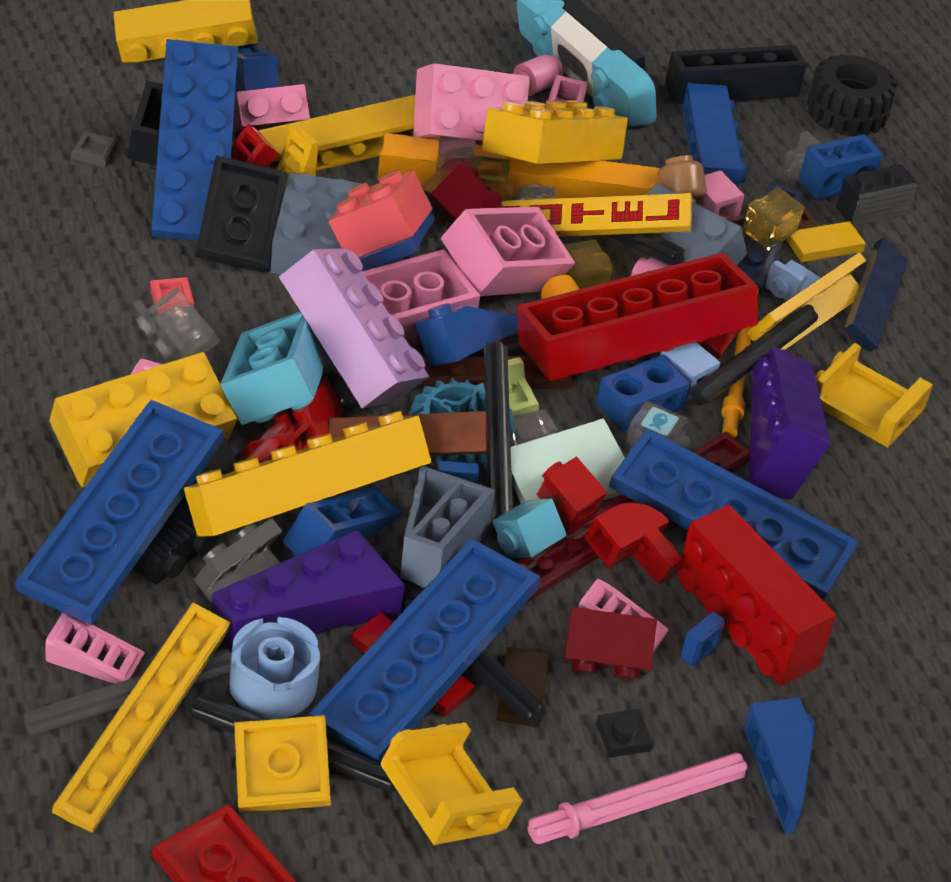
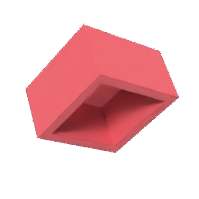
M396 170L381 177L378 184L369 187L367 183H363L347 192L348 198L336 205L338 210L328 221L342 248H347L359 257L414 235L433 209L414 170L403 174Z

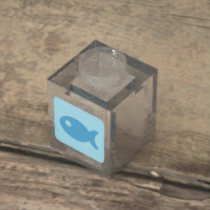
M646 401L630 423L625 449L631 451L647 428L686 449L690 439L689 436L685 435L689 419Z

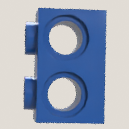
M865 134L809 146L806 149L799 180L816 200L840 195L845 175L850 177L851 174L857 175V173L863 171L869 172L870 170L874 172L875 169L879 170L883 154Z
M662 355L648 361H642L622 371L610 373L606 377L601 378L596 404L621 432H625L640 426L652 407L670 414L684 409L690 383Z

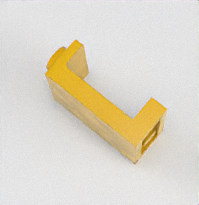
M854 343L845 352H838L830 367L826 371L820 370L815 376L824 412L888 448L925 409L933 384L920 377L907 390L859 363L858 357L861 346Z
M466 722L450 725L441 724L436 727L417 730L408 729L398 732L392 738L390 746L380 763L433 845L491 835L505 830L523 802L514 787L495 791L491 790L463 749V744L471 731Z

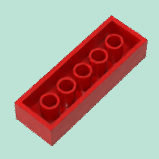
M723 252L517 305L519 345L549 381L566 379L573 374L588 370H600L614 363L633 361L640 356L659 351H670L681 345L692 342H704L711 337L726 333H737L744 328L756 326L758 317V285Z

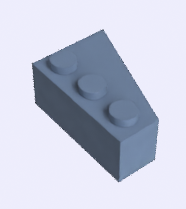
M656 184L646 195L677 193ZM692 202V232L653 233L683 247L686 251L684 255L685 262L723 252L737 265L747 254L741 226Z
M420 466L418 483L415 487L414 500L404 535L400 578L426 588L471 538L480 543L490 531L495 490L425 466Z

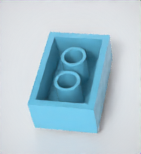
M301 311L241 333L220 385L241 425L252 421L262 423L273 418L277 412L288 408L292 410L300 409L312 402L328 354Z

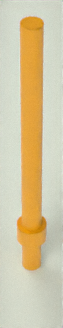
M752 327L744 328L738 333L734 356L751 344V338L746 332ZM746 375L729 387L728 396L723 400L721 414L724 417L722 433L727 432L733 438L737 437L739 421L743 419L746 402L743 399Z

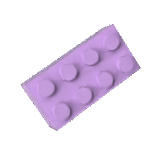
M347 248L313 249L279 276L280 280L361 408L389 404L399 400L429 378V375L423 368L425 367V362L422 356L407 343L403 336L404 329L401 323L394 316L390 315L384 307L381 292L374 284L368 282L361 271L363 265L356 254Z

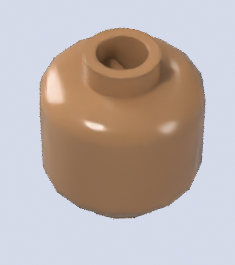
M689 155L672 157L665 160L666 165L661 167L658 172L659 184L677 194L691 193L692 202L694 203L705 196L707 188L704 167L700 162L694 161L693 156Z

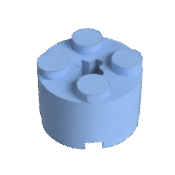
M278 617L277 622L263 623V618L254 620L241 628L233 640L229 681L230 693L237 704L245 711L269 720L289 718L305 710L314 700L318 686L320 651L315 634L304 624Z

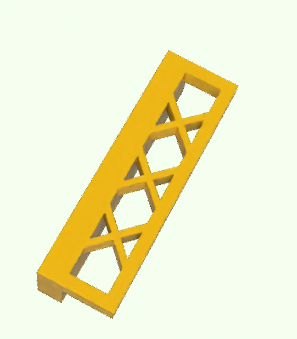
M860 252L767 314L756 326H753L746 333L754 342L800 307H804L807 304L812 305L814 311L818 314L817 322L783 346L781 350L785 351L853 304L859 284L851 273L866 261Z

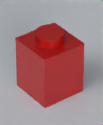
M576 456L565 464L558 461L550 466L542 475L544 481L536 495L540 499L552 498L563 527L567 530L596 512L607 491Z

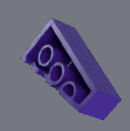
M772 346L765 357L761 356L758 359L752 373L753 396L749 483L780 499L792 500L831 442L812 363Z
M355 530L213 592L211 612L231 622L230 629L223 641L232 651L233 640L239 630L246 624L262 618L263 623L277 622L278 617L290 618L304 624L316 635L325 633V629L348 624L349 627L365 624L366 620L374 618L380 612L388 618L400 616L404 584L360 532Z

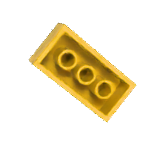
M567 100V103L546 101V104L534 101H525L524 104L503 102L502 107L487 108L482 150L536 164L622 159L628 118L615 115V109L595 106L594 109L587 108L588 103L576 100Z
M204 352L55 398L49 422L82 488L87 486L150 400L222 429L226 440L230 438L237 417Z

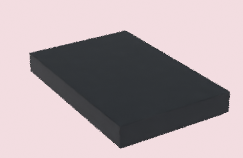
M216 155L195 257L243 269L268 272L272 256V242L281 209L287 172Z

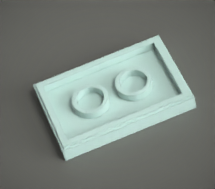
M604 418L511 447L512 487L521 504L527 500L540 499L536 494L544 481L542 475L550 466L558 461L565 464L576 456L607 491L603 500L622 495L608 487L612 475L625 457Z

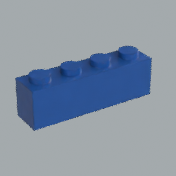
M687 83L682 110L690 156H693L694 161H698L703 165L705 175L721 170L739 188V184L744 183L746 180L747 166L745 162H741L743 146L742 141H737L738 120H733L734 100L729 99L728 89L725 85Z

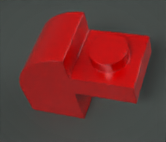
M641 503L619 504L596 516L584 536V539L608 569L633 555L646 573L658 584L670 579L683 560L674 544L662 534L669 520L658 510Z

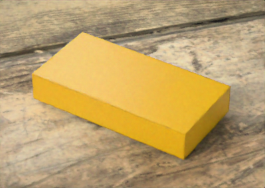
M850 221L789 231L786 237V241L801 262L863 252L866 244Z

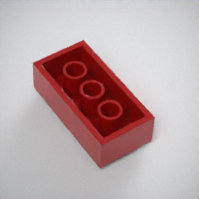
M730 505L692 521L682 554L683 560L680 563L677 574L682 587L687 592H693L702 601L708 615L714 611L725 619L724 626L730 631L734 643L741 648L745 647L756 659L761 672L766 676H772L780 686L819 668L837 614Z

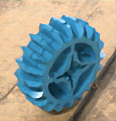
M451 378L448 384L437 380L434 387L425 386L423 392L415 396L408 415L486 411L484 384L482 382L478 385H472L468 379L464 383H457ZM509 408L511 439L513 437L514 426L512 409ZM487 454L436 456L437 465L438 461L445 460L464 463L477 462L478 465L485 469Z

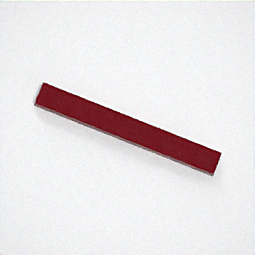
M727 432L720 434L693 451V453L730 473L735 472L750 462V451ZM622 495L565 530L567 536L531 558H520L515 561V563L540 576V587L527 602L599 558L584 539L596 516L619 504L638 502Z

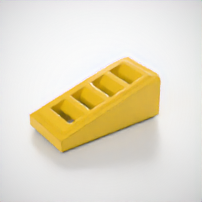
M298 123L290 127L277 170L287 172L284 193L289 172L316 176L318 141Z

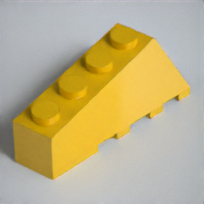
M184 0L113 12L116 42L122 62H143L165 58L166 39L227 46L258 43L250 0Z

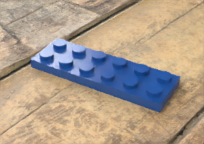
M166 39L151 237L198 240L215 157L217 155L231 159L238 47Z
M150 400L15 581L17 592L93 625L184 497V487L194 483L196 476L201 473L223 442V430L154 400Z
M648 428L614 472L608 486L638 503L658 510L667 519L689 530L692 521L730 505L823 601L826 599L859 542Z
M471 538L309 713V716L325 715L327 734L359 754L381 762L390 746L392 738L398 732L408 729L413 730L538 590L540 587V576Z

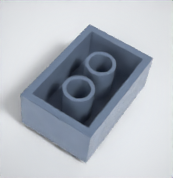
M289 172L272 242L270 273H284L313 249L342 248L328 221L338 210L336 205L348 198L347 192L361 183Z

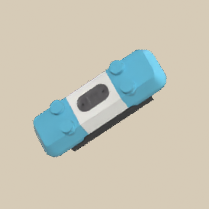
M517 0L519 30L532 44L534 53L537 56L542 54L554 55L561 62L565 74L572 79L587 82V93L593 97L594 106L615 109V115L628 118V128L648 126L656 121V91L651 78L645 72V55L580 0Z

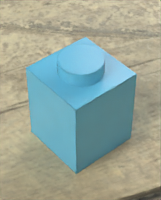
M552 498L527 500L492 521L498 534V543L510 558H531L567 536Z

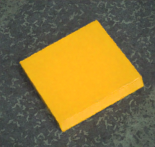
M325 715L234 722L239 812L331 806Z

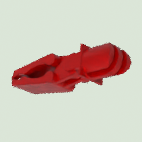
M327 376L321 377L315 397L310 404L296 410L291 408L282 410L273 417L275 421L274 426L267 430L260 440L250 443L253 451L246 459L258 457L259 463L272 459L271 451L295 445V449L298 451L308 447V439L329 434V418H339L344 409Z

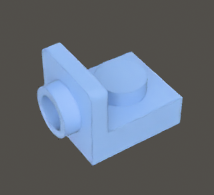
M776 260L770 265L765 287L771 290L776 297L784 298L788 301L821 277L793 260L789 261L786 265Z

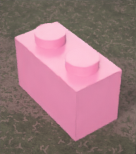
M305 84L235 93L234 133L242 132L248 124L257 130L310 119Z

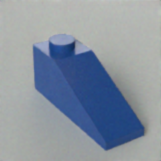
M255 44L236 46L238 47L235 85L237 92L279 87L276 55Z
M450 303L428 309L429 316L415 322L429 366L457 362L483 349L487 343L499 341L518 331V317L471 306L451 309Z
M375 486L305 504L282 542L296 557L355 530H358L367 539L400 517L403 512Z
M800 697L750 704L743 729L785 834L794 833L803 807L812 742L816 733L813 717L810 714H806Z

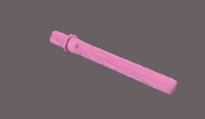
M735 752L573 805L564 802L559 804L558 810L531 818L527 827L528 834L535 844H542L566 835L570 839L576 838L579 835V831L744 778L748 769L747 763L743 760L740 753Z

